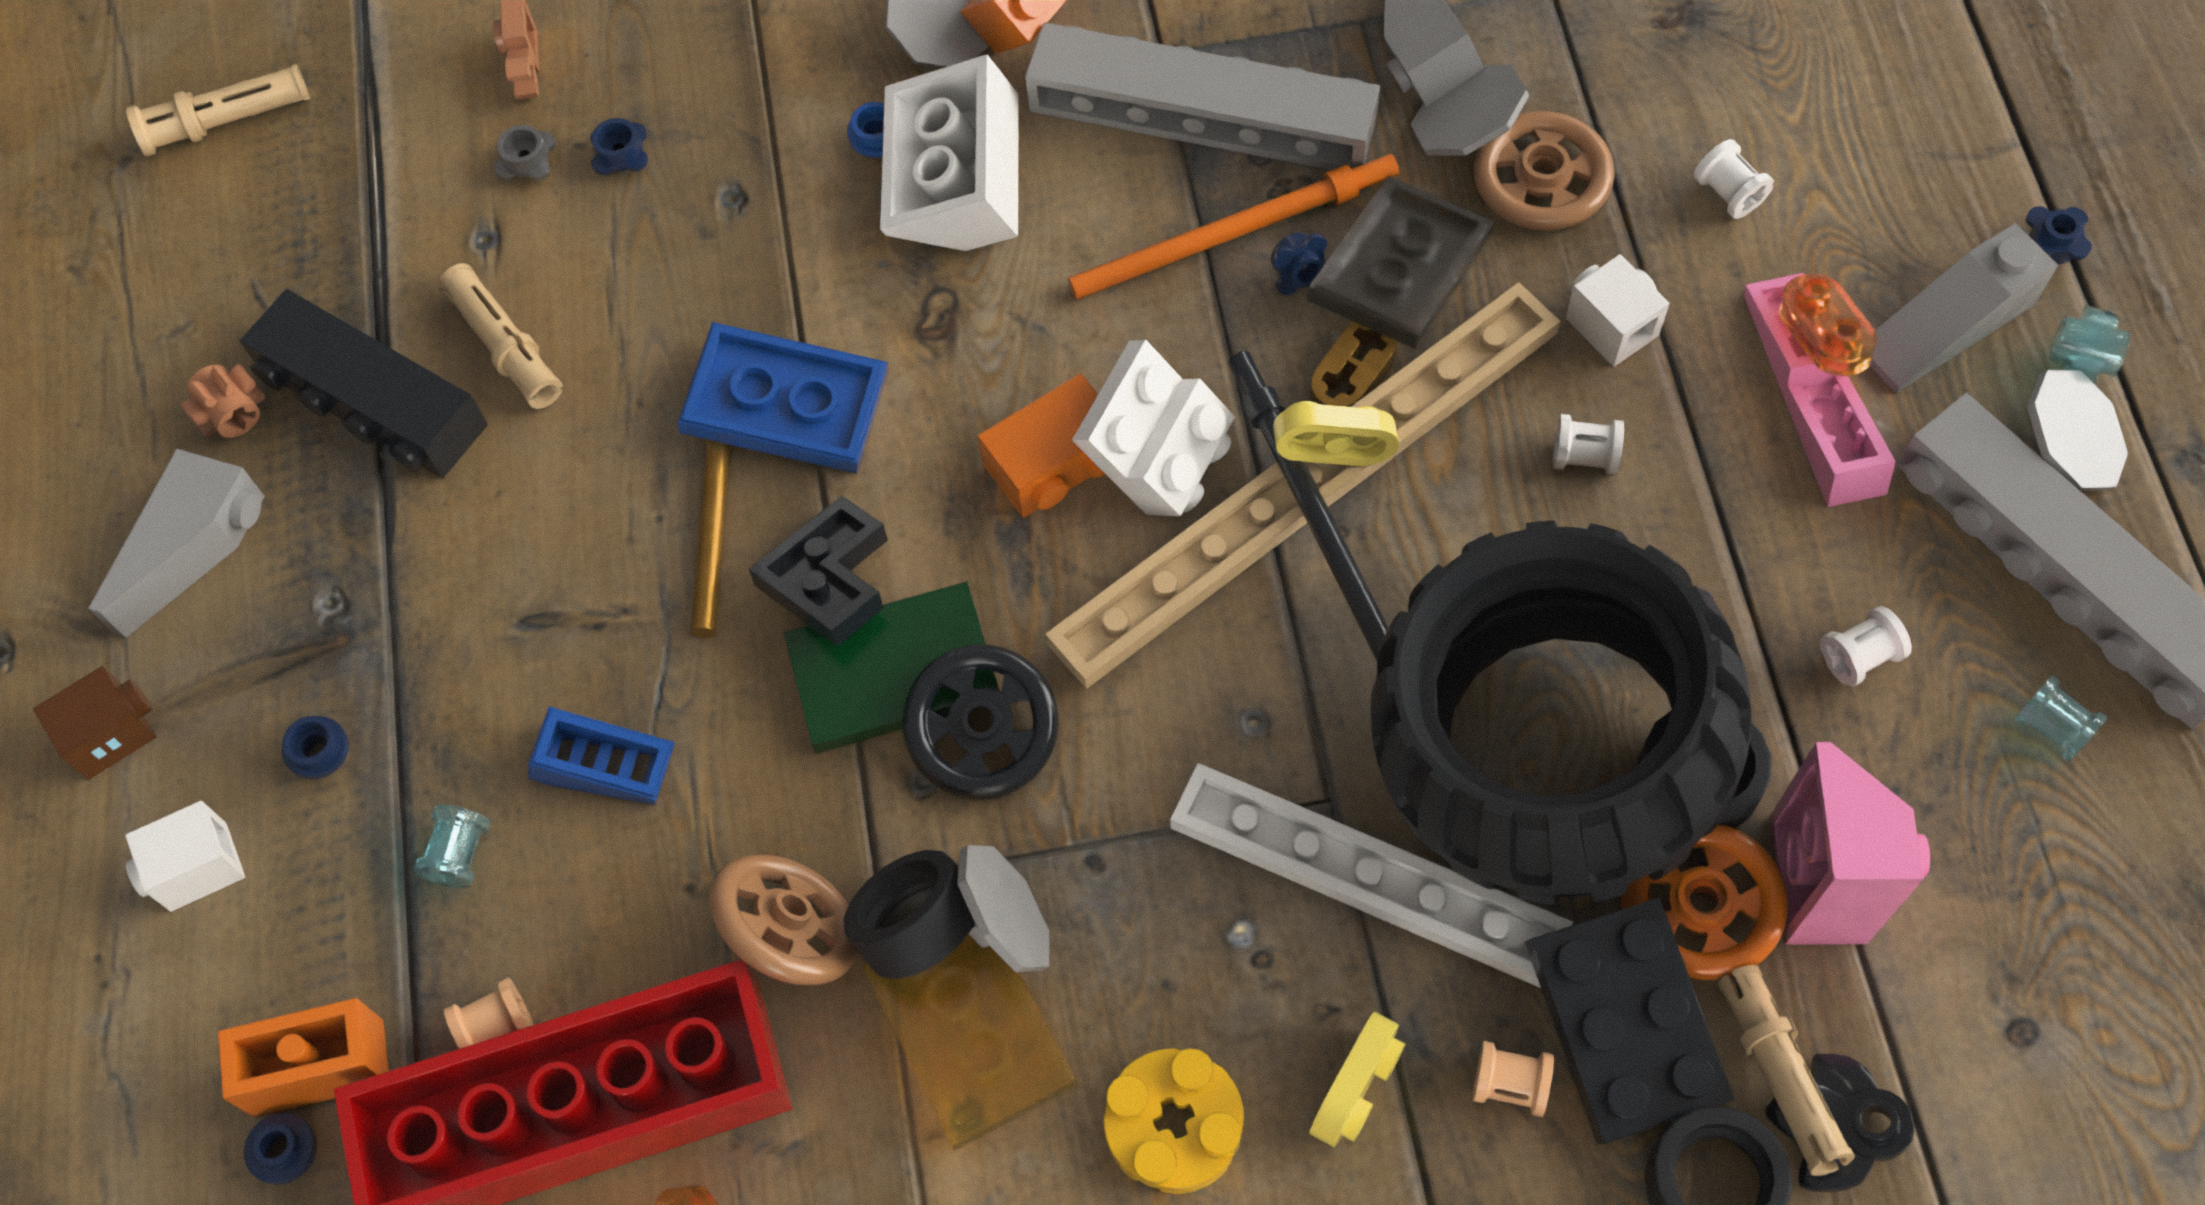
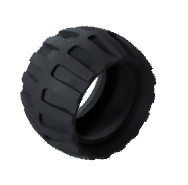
M1555 520L1526 523L1527 529L1511 532L1498 537H1494L1491 532L1467 543L1463 547L1460 556L1444 568L1437 564L1413 588L1409 597L1408 613L1400 611L1394 617L1378 654L1376 682L1371 693L1370 709L1373 745L1382 778L1398 811L1422 843L1430 850L1442 856L1456 872L1486 889H1499L1500 886L1510 888L1516 891L1523 901L1557 905L1559 896L1591 894L1595 903L1625 895L1627 886L1648 875L1654 880L1662 878L1690 856L1692 848L1701 837H1705L1716 828L1734 797L1748 755L1752 718L1748 677L1733 632L1722 612L1704 590L1693 586L1687 571L1671 557L1651 545H1648L1644 550L1629 542L1623 532L1590 523L1588 529L1558 527ZM1553 639L1600 643L1637 661L1668 696L1672 713L1661 741L1630 773L1587 793L1536 796L1493 783L1456 754L1449 740L1454 710L1476 675L1512 650Z

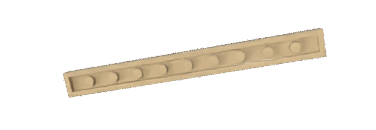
M1518 282L1351 407L1356 408L1370 406L1389 413L1395 420L1399 447L1394 455L1387 460L1369 466L1305 462L1327 506L1332 505L1556 336L1561 321ZM1274 463L1045 634L1048 647L1085 689H1088L1307 523L1278 463Z

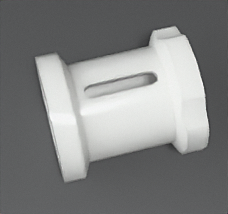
M1729 139L1715 146L1705 155L1696 167L1693 176L1700 185L1709 184L1728 204L1727 212L1734 219H1739L1757 208L1768 197L1773 189L1774 179L1767 173L1759 174L1740 155V145L1735 140Z
M1560 414L1554 442L1553 469L1563 470L1566 464L1603 468L1606 475L1617 476L1623 449L1624 421L1613 420L1610 425L1572 421L1569 414Z
M1884 606L1871 609L1866 614L1865 621L1845 632L1831 631L1823 635L1820 640V649L1829 670L1842 684L1852 687L1863 682L1866 672L1888 660L1900 662L1909 657L1912 645L1903 623L1896 614Z

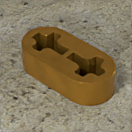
M1363 316L1351 322L1316 368L1311 378L1310 401L1322 405L1351 407L1377 388L1392 368L1396 358L1397 333L1393 326L1385 319L1376 316ZM1372 340L1380 343L1379 350L1372 348L1362 361L1357 360L1359 344L1367 346ZM1346 376L1350 378L1348 395L1340 393L1335 399L1327 396L1328 388L1335 390Z

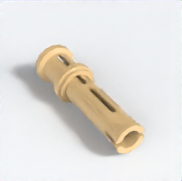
M294 64L290 68L241 81L234 85L194 97L190 92L180 91L174 93V100L141 110L134 105L127 107L126 113L141 151L146 157L156 154V148L187 138H190L193 142L201 141L204 136H207V129L249 116H255L301 100H310V96L297 64Z

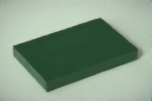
M967 581L884 604V608L837 647L809 626L783 632L811 743L816 754L902 730L905 700L914 680L920 672L934 659L950 650L968 645H986ZM976 670L973 688L989 689L999 694L1000 690L995 673L988 670ZM943 686L936 694L930 710L942 717H947L952 704L960 694Z

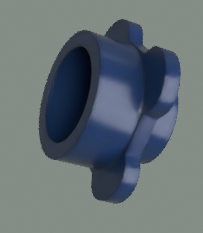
M612 118L600 123L590 135V140L596 154L591 160L594 172L599 175H608L613 170H630L633 172L642 170L648 163L647 154L643 151V141L647 138L645 127L640 123H631L622 118Z
M2036 206L2028 212L2026 223L2032 227L2029 236L2058 265L2064 264L2071 259L2082 260L2089 255L2092 244L2085 238L2084 227L2088 222V216L2084 211L2076 207H2069L2066 210L2049 211L2043 206Z
M1294 233L1283 238L1275 246L1271 254V264L1279 274L1276 288L1281 294L1291 295L1296 292L1298 287H1309L1327 277L1331 270V265L1324 257L1327 240L1323 235L1318 233L1311 235Z

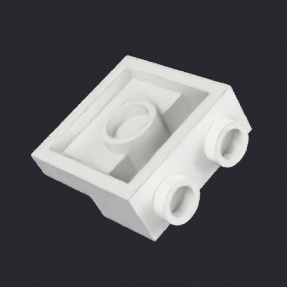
M1132 340L1126 345L1072 441L1146 515L1181 516L1182 513L1190 511L1201 501L1204 487L1200 480L1209 464L1221 459L1229 450L1231 438L1227 431L1235 416L1200 378L1182 379L1147 340Z

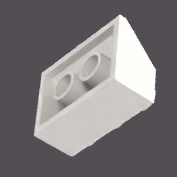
M987 54L885 86L880 230L886 236L962 251H969L1018 237L1019 94Z

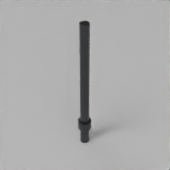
M1238 352L1228 360V365L1245 397L1242 401V407L1252 427L1261 429L1377 661L1383 639L1389 627L1306 463L1288 460L1277 452L1273 423L1276 417L1285 411V407L1275 388L1266 386L1250 352Z

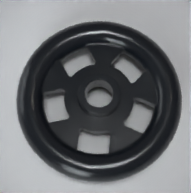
M985 644L962 646L950 650L929 663L914 680L905 700L902 717L905 744L911 759L919 771L931 783L947 793L976 800L999 798L1011 794L1032 781L1044 768L1053 752L1059 726L1057 703L1051 687L1042 673L1030 661L1014 651ZM976 670H988L1004 675L1001 692L998 694L989 689H974L973 682ZM943 686L960 694L952 704L947 718L930 710L936 694ZM1029 701L1033 718L1032 729L1012 730L1013 714L1009 705L1011 703ZM977 709L987 710L993 717V725L985 732H976L968 725L969 715ZM947 733L951 734L959 747L967 751V754L954 766L948 763L934 746ZM1004 744H1007L1015 761L1003 769L989 773L981 757L982 754L994 752Z

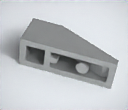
M1385 0L1384 39L1395 57L1387 62L1386 65L1403 93L1414 88L1424 105L1428 106L1485 69L1468 33L1445 0Z
M2014 223L1964 255L1860 342L1855 351L1897 394L2035 306L2058 264Z
M176 449L88 609L114 635L127 638L238 548L247 529L251 528L258 520L261 512V503L265 496L242 467Z

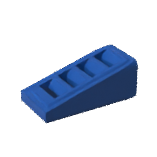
M548 707L528 764V779L555 787L655 805L675 742ZM563 739L575 741L568 762L556 759ZM588 744L600 746L593 768L581 766ZM613 749L625 751L617 776L606 773ZM638 754L651 756L642 783L630 779Z

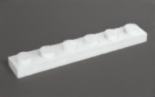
M1197 763L1170 819L1171 829L1539 988L1541 987L1524 941L1572 926L1573 924L1571 920L1495 888L1492 890L1486 889L1453 870L1200 763Z

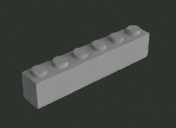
M1046 22L1043 23L1025 75L1029 112L1333 170L1346 164L1352 169L1366 163L1377 121L1380 85L1365 83L1355 78L1333 77L1307 72L1297 67H1280L1250 61L1243 57H1227L1195 51L1185 46H1168L1142 41L1132 36H1115L1084 30L1078 26H1062Z
M1967 392L1913 436L1897 466L1906 473L1908 480L1917 490L1932 496L1953 515L1957 525L1965 533L1980 539L1999 556L2006 569L2014 577L2028 582L2047 599L2056 614L2063 621L2077 626L2095 642L2112 665L2128 672L2153 694L2156 703L2162 710L2173 717L2181 719L2192 730L2205 720V599Z

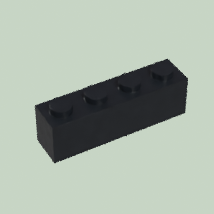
M287 288L240 340V343L254 361L250 366L251 371L262 382L277 391H280L283 386L296 392L295 396L320 417H325L329 412L342 419V425L362 442L370 445L376 439L388 446V452L399 463L414 472L423 467L443 479L488 425L471 394Z

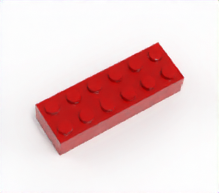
M742 959L333 1089L354 1205H500L793 1110L759 980L750 966Z

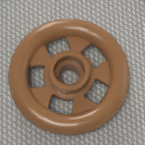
M1531 111L1519 114L1509 131L1476 150L1473 161V175L1481 198L1498 216L1523 228L1552 231L1578 225L1592 217L1604 205L1614 183V163L1611 152L1604 140L1584 122L1558 112ZM1533 135L1537 142L1530 144L1525 150L1519 152L1513 141L1524 136ZM1565 140L1573 143L1582 151V154L1575 160H1571L1567 151L1560 145ZM1513 166L1515 183L1501 184L1496 168ZM1537 171H1544V172H1547V173H1549V174H1541V173H1538ZM1572 176L1589 182L1586 190L1580 196L1566 191L1571 183ZM1529 194L1539 198H1551V207H1538L1524 203L1525 196Z
M754 854L729 862L715 876L709 893V905L716 929L729 948L740 959L757 971L785 983L814 986L826 984L840 978L853 966L859 952L844 933V915L849 904L828 880L814 870L785 857ZM762 881L781 884L784 889L774 888L767 890ZM737 896L752 900L755 903L753 914L739 910ZM809 900L822 912L825 918H818ZM815 936H818L831 947L827 954L822 956L809 945Z

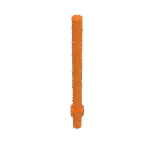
M1388 154L1352 169L1346 164L1327 171L1323 174V180L1068 278L1070 290L1075 300H1078L1331 201L1335 206L1358 198L1360 190L1398 176L1399 167L1397 161L1392 154Z

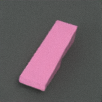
M1804 273L1746 284L1744 298L1826 506L1832 507L1887 495L1896 461L1846 373L1850 355Z

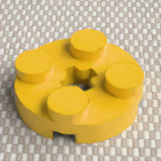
M1173 1048L1157 1050L1145 1054L1130 1063L1108 1088L1104 1114L1107 1144L1120 1169L1137 1182L1139 1180L1149 1187L1159 1188L1160 1192L1171 1194H1185L1200 1190L1215 1182L1226 1172L1240 1146L1244 1125L1242 1100L1235 1083L1222 1067L1212 1062L1207 1054L1192 1048L1184 1050ZM1174 1103L1178 1109L1188 1108L1194 1116L1185 1122L1187 1134L1183 1137L1175 1138L1169 1129L1158 1132L1154 1126V1122L1163 1116L1162 1107L1167 1104Z

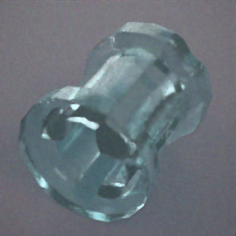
M2052 674L2013 720L2020 726L2030 724L2061 748L2060 757L2069 762L2105 723L2108 716L2101 711L2091 713L2059 688L2061 680Z
M437 805V807L433 808L430 817L435 826L425 856L416 859L413 872L423 879L454 888L471 887L474 874L469 870L480 836L488 833L491 822L483 815L462 807Z

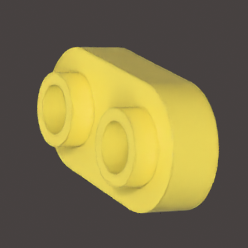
M1301 401L1290 405L1276 417L1273 423L1277 452L1282 457L1292 461L1369 466L1387 460L1394 455L1399 447L1394 418L1389 413L1370 406L1356 408Z
M1375 1011L1372 1013L1325 1097L1311 1126L1310 1135L1334 1148L1342 1136L1352 1142L1356 1140L1373 1107L1372 1103L1363 1099L1375 1076L1384 1081L1388 1080L1406 1045L1395 1038L1400 1026L1399 1024Z

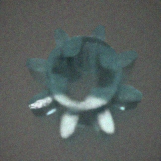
M2086 305L2081 319L2065 315L2061 320L2051 346L2050 360L2063 363L2061 370L2082 371L2095 384L2098 373L2112 377L2118 373L2128 349L2130 332L2116 329L2119 318L2115 317L2116 313Z

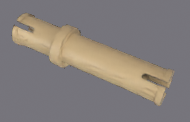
M464 263L456 264L444 271L439 279L441 282L439 285L440 290L455 305L468 325L492 354L491 363L501 375L510 377L532 408H544L555 402L562 393L560 388L563 387V384L539 357V346L529 334L521 333L509 319V316L480 282L469 265Z
M1747 965L1732 970L1731 972L1736 978L1737 983L1733 984L1730 976L1724 975L1718 981L1717 986L1720 992L1724 994L1743 1032V1035L1740 1037V1044L1747 1056L1750 1055V1057L1756 1059L1808 1164L1807 1168L1810 1174L1821 1176L1839 1170L1834 1159H1839L1840 1163L1844 1166L1848 1165L1855 1155L1852 1149L1848 1147L1794 1041L1797 1038L1798 1031L1790 1018L1782 1017L1757 965Z

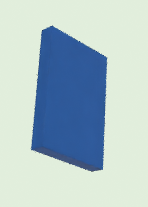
M712 322L678 420L679 433L857 474L887 376V362Z

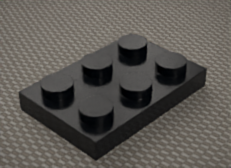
M1660 897L1524 941L1596 1144H1606L1674 1121L1698 1108L1715 1107L1735 1100Z

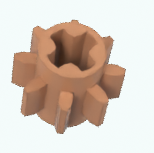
M209 365L197 371L190 378L186 389L190 399L182 402L181 407L206 438H210L216 431L223 437L235 438L247 433L255 426L260 417V410L256 404L263 401L265 395L241 365H236L230 372L222 365Z

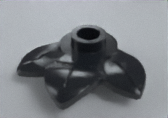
M1816 1054L1813 1056L1811 1064L1812 1076L1855 1157L1846 1166L1842 1165L1839 1159H1834L1839 1170L1821 1176L1810 1174L1807 1168L1808 1164L1803 1157L1798 1174V1184L1801 1188L1813 1192L1829 1193L1849 1190L1865 1181L1875 1161L1881 1162L1895 1159L1908 1149L1914 1136L1913 1115L1908 1105L1899 1096L1890 1091L1878 1089L1871 1074L1860 1062L1839 1054ZM1774 1097L1766 1106L1765 1114L1778 1130L1797 1142ZM1881 1113L1889 1118L1891 1124L1886 1131L1873 1133L1868 1131L1862 1122L1868 1114Z

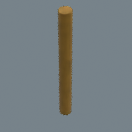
M711 440L706 442L691 634L699 638H711L716 635L731 445Z

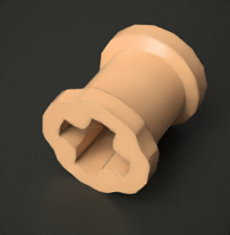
M509 977L498 982V990L467 1006L460 1008L453 1004L444 1009L446 1022L459 1049L533 1026L527 1006Z
M1483 1041L1477 1062L1472 1101L1483 1104L1487 1099L1526 1106L1530 1107L1532 1115L1543 1117L1551 1088L1554 1055L1542 1052L1538 1058L1496 1050L1493 1042Z

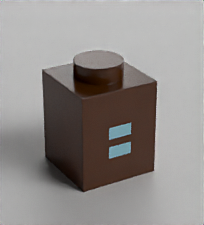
M103 666L33 708L59 756L88 780L157 737L144 716L151 712L153 708L141 689L132 679L120 683Z

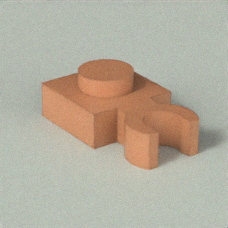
M500 0L501 19L493 21V32L499 53H507V58L505 59L506 78L508 82L513 81L514 97L516 100L538 97L539 87L536 73L539 72L536 25L526 0Z

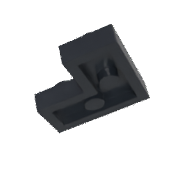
M841 496L749 568L753 583L757 588L837 647L884 608L879 591L851 572L853 568L888 541L884 525L844 496Z

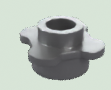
M516 125L504 131L497 142V150L501 157L494 164L497 176L503 180H510L515 176L531 178L535 181L546 178L551 172V167L548 163L549 152L556 146L553 135L547 131L539 132L536 128L529 125Z

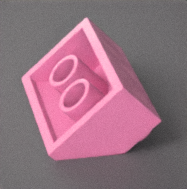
M1816 742L1770 815L1775 863L1783 876L1788 895V916L1784 929L1785 945L1868 944L1904 901L1908 899L1922 880L1927 877L1930 868L1928 840L1924 834H1917L1913 808L1831 742Z

